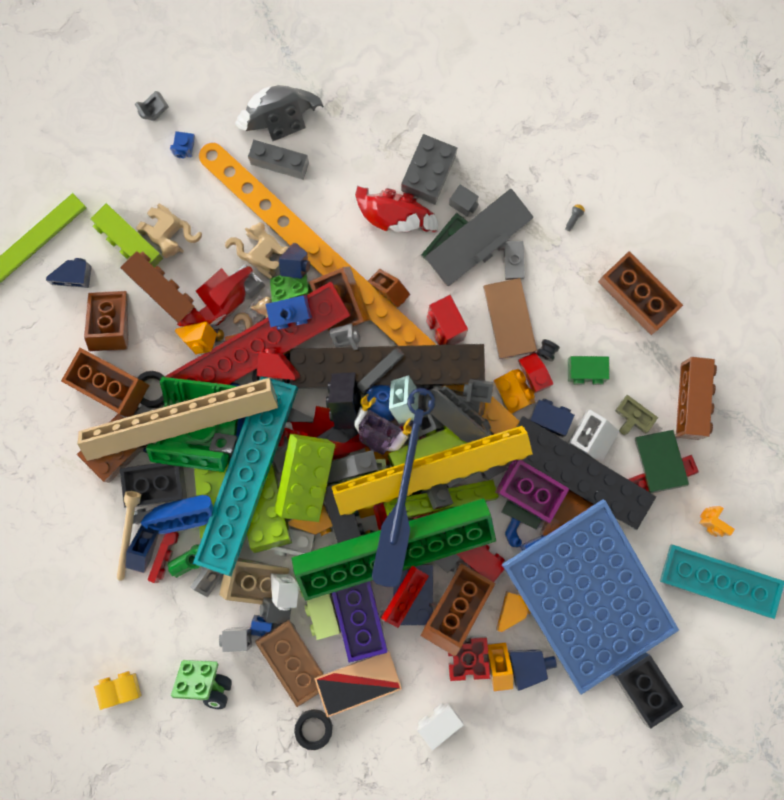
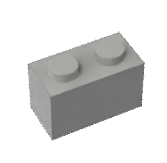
M251 627L227 628L223 630L222 635H219V646L222 647V652L248 651L252 647Z

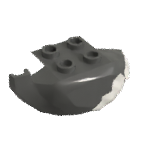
M272 86L264 88L252 97L246 110H242L240 115H238L235 124L245 131L268 128L273 142L305 129L306 126L302 114L310 108L315 111L317 106L322 108L324 106L320 97L311 92L289 86Z

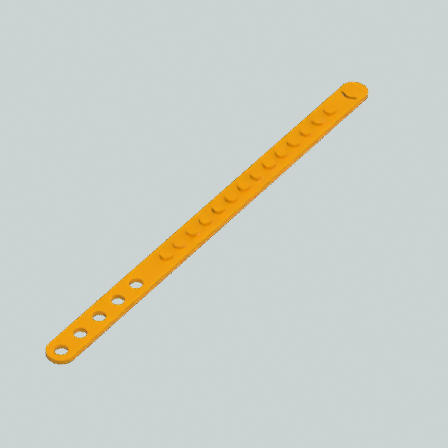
M208 143L201 148L199 159L202 165L290 246L293 243H297L308 253L310 265L322 276L342 267L351 268L371 321L398 346L436 345L223 147L217 143ZM210 151L218 153L217 158L213 161L207 159V154ZM229 167H233L236 171L232 177H227L224 174L225 170ZM245 184L253 185V191L246 194L242 191V187ZM264 200L270 201V209L262 210L260 208L261 202ZM287 217L289 224L286 227L279 226V218ZM447 385L446 387L451 390L464 392L465 385ZM493 396L491 403L485 402V411L482 417L488 420L491 426L489 430L493 434L516 428L519 420Z

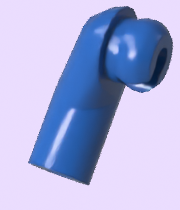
M514 518L511 519L505 531V536L508 544L511 547L517 548L522 544V540L517 534V529L521 522Z

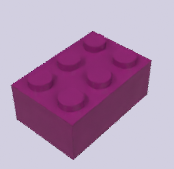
M516 459L511 462L495 493L542 521L551 523L569 488L524 461Z

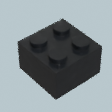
M355 372L332 374L331 382H328L329 396L326 397V407L330 408L329 417L330 421H333L335 429L355 428L354 423L361 407V396L359 389L356 387L358 383Z

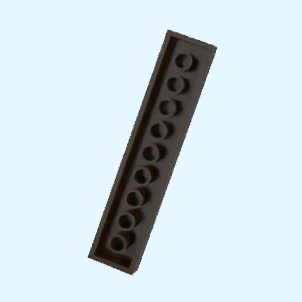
M484 344L358 347V350H353V347L291 349L290 363L300 374L299 379L291 380V385H295L299 389L328 388V382H331L332 374L355 372L357 383H359L397 347L405 356L373 386L385 385L391 387L392 380L408 375L415 386L468 385L470 379L485 381Z

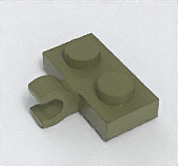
M629 395L624 397L615 412L627 420L619 429L620 433L624 436L630 432L633 426H636L646 434L658 419L656 415Z

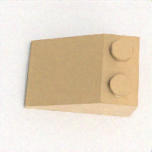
M238 558L232 577L223 575L219 595L229 601L263 604V597L272 598L271 573L289 574V568Z

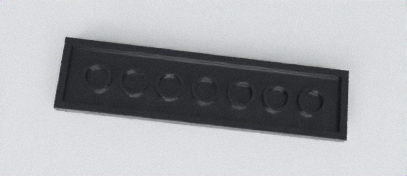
M522 416L516 427L523 426L527 431L533 453L522 459V461L566 486L570 491L593 505L601 500H605L615 518L638 530L656 499L655 495Z

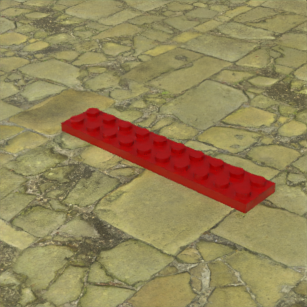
M331 281L307 295L312 318L307 319L308 323L296 326V323L292 322L288 323V328L277 330L276 326H270L269 318L267 317L213 348L211 352L202 354L165 377L228 385L257 369L258 353L265 351V348L277 349V353H285L346 319L351 314Z

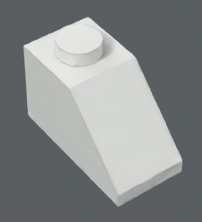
M271 573L272 600L275 606L280 610L297 608L298 582L291 574Z

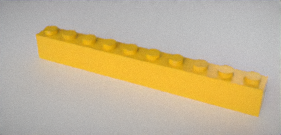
M519 426L415 459L407 496L419 490H428L434 485L447 484L456 478H466L478 471H487L489 468L497 465H506L508 462L516 459H525L528 455L533 454L527 431L523 426ZM405 463L332 486L340 515H349L356 510L368 509L375 504L390 502L397 498Z

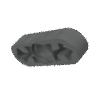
M398 347L394 349L356 387L363 394L367 392L405 354Z

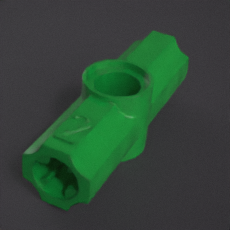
M193 545L189 551L168 562V571L172 576L177 578L192 569L201 567L193 564L195 559L193 555H196L199 545Z

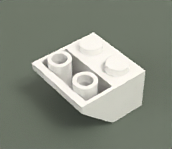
M588 410L585 412L568 443L602 463L620 431L607 419L592 410Z

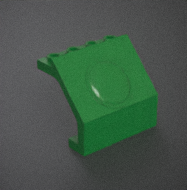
M162 377L160 380L164 407L236 387L233 385ZM238 419L164 439L156 443H150L146 447L149 460L154 463L224 472L231 459L229 454L210 451L209 448L215 433L236 436ZM218 440L216 446L219 448L224 447L227 444V440Z

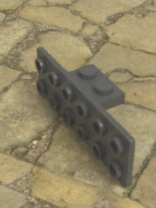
M509 189L429 253L425 259L443 282L450 286L480 261L485 263L493 257L492 252L495 249L498 251L503 249L507 245L506 241L532 220L533 215L513 189Z

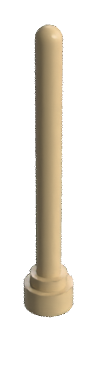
M135 491L125 492L124 496L127 510L117 571V579L119 581L125 578L126 551L130 545L135 507H137L141 499V494Z

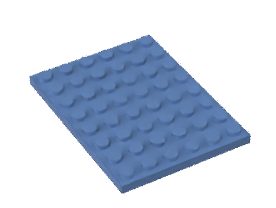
M605 500L596 503L502 564L581 695L679 631Z

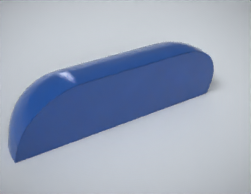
M206 495L161 504L147 513L142 519L141 524L146 529L150 527L159 531L158 534H167L203 526L208 523L209 518L212 516L213 504L210 497Z

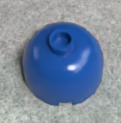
M385 385L372 386L363 395L364 397L369 394L367 397L368 402L372 398H376L375 404L368 408L369 413L366 420L375 422L378 425L386 424L387 422L384 419L390 423L395 419L389 410L390 387Z

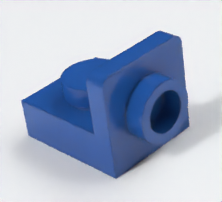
M175 131L174 143L170 145L172 154L182 159L192 157L195 135Z
M254 615L250 628L251 635L262 637L272 630L273 623H266L260 615Z

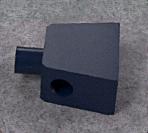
M540 649L508 651L514 682L518 691L547 680L546 670L557 668L555 656L544 658L543 652Z

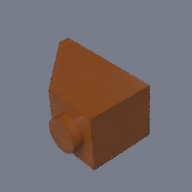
M379 269L368 280L373 287L397 308L411 295L399 279L382 269Z

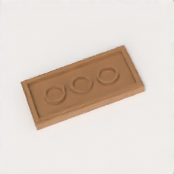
M521 278L484 285L483 289L499 359L536 352L537 348Z
M290 620L255 640L256 645L296 707L319 694L314 678L324 675Z

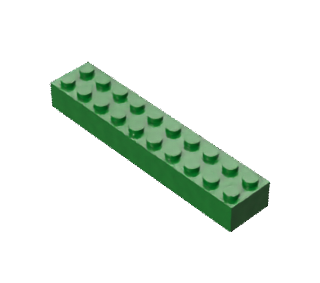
M482 498L409 521L410 535L403 570L496 542L491 513L485 499ZM381 530L292 557L294 574L304 600L307 601L373 580L372 572Z

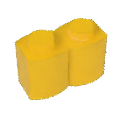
M130 671L118 674L117 679L111 680L110 677L98 680L99 684L94 686L100 710L142 696L136 673L130 674Z

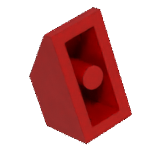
M265 348V351L258 353L257 376L289 380L300 378L298 371L283 353H277V349Z
M536 353L518 359L528 385L534 394L553 385L546 366Z

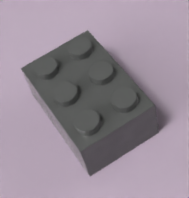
M423 134L401 183V191L413 194L414 197L435 205L455 160L458 147Z

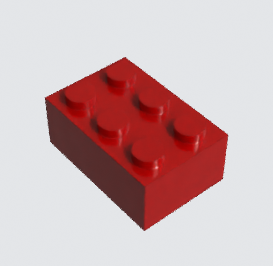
M448 295L430 304L426 323L430 330H434L436 335L434 338L437 345H456L464 341L468 328L452 296Z

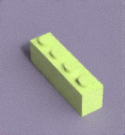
M331 593L307 600L305 611L307 617L311 616L313 623L310 625L312 636H316L317 640L340 634L341 630Z

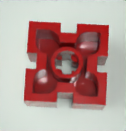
M486 636L470 637L471 642L463 643L457 655L453 656V663H449L450 681L466 680V675H473L474 680L490 679L489 662L484 661L483 654H488ZM466 653L474 656V660H471L469 664L466 663V660H462Z

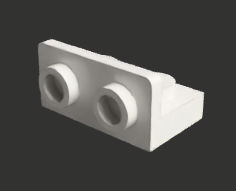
M289 528L292 543L271 548V550H275L274 554L286 556V553L294 555L293 557L312 551L315 534Z

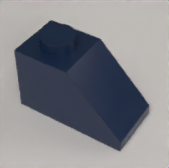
M293 243L279 258L280 276L302 279L309 272L310 261H308V253L297 243Z
M82 258L67 260L46 277V281L51 285L89 288L92 266Z
M143 525L140 526L126 551L125 568L145 573L152 559L159 531L150 527L146 529Z

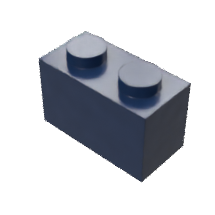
M543 398L536 402L529 420L563 438L567 435L575 414H572L570 409L563 406L558 408L553 405L552 401Z

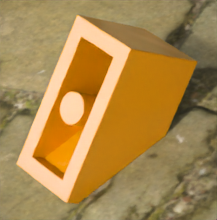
M208 322L175 329L176 334L195 355L212 351L217 333Z
M322 505L319 522L296 519L288 522L289 526L315 535L320 533L321 536L332 532L331 527H333L324 505Z
M506 591L496 627L497 631L503 632L524 620L527 614H531L520 595Z
M506 642L489 644L488 661L493 691L513 689V672Z

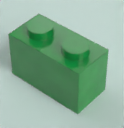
M570 356L568 358V382H573L574 385H584L585 382H592V385H604V382L609 380V356Z

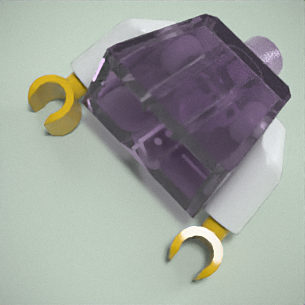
M369 394L361 399L362 408L359 409L354 423L359 433V441L368 446L373 452H378L382 455L386 451L399 450L408 439V434H411L412 427L408 424L411 418L404 424V431H401L402 429L371 410L368 411V408L375 404L376 398L374 397L368 402L367 397Z

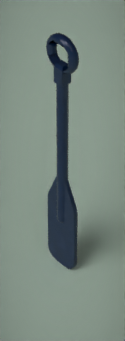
M425 388L413 390L407 399L409 410L415 414L397 504L382 524L372 572L373 581L382 586L395 587L401 580L410 535L405 502L422 418L430 414L435 407L434 395ZM419 392L420 395L426 396L428 394L431 400L428 401L430 409L423 412L420 409L415 411L412 408L411 404H414L415 397L413 395Z

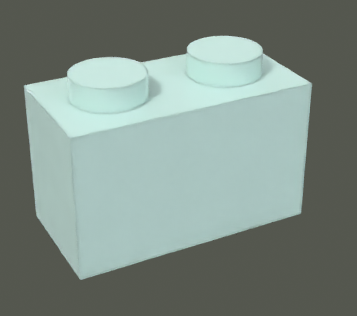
M409 375L391 381L389 410L399 424L405 423L409 418H411L410 421L414 420L415 414L409 410L407 399L409 394L417 389ZM419 392L413 395L415 400L414 404H411L415 411L418 409Z

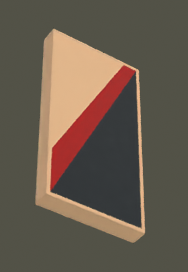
M389 651L388 653L361 660L314 678L326 717L402 689Z

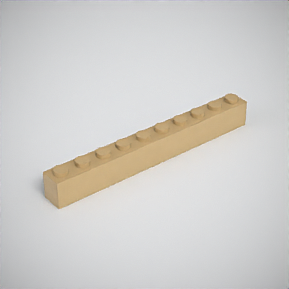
M270 378L81 430L78 433L77 445L87 461L98 459L110 454L278 408L277 395Z

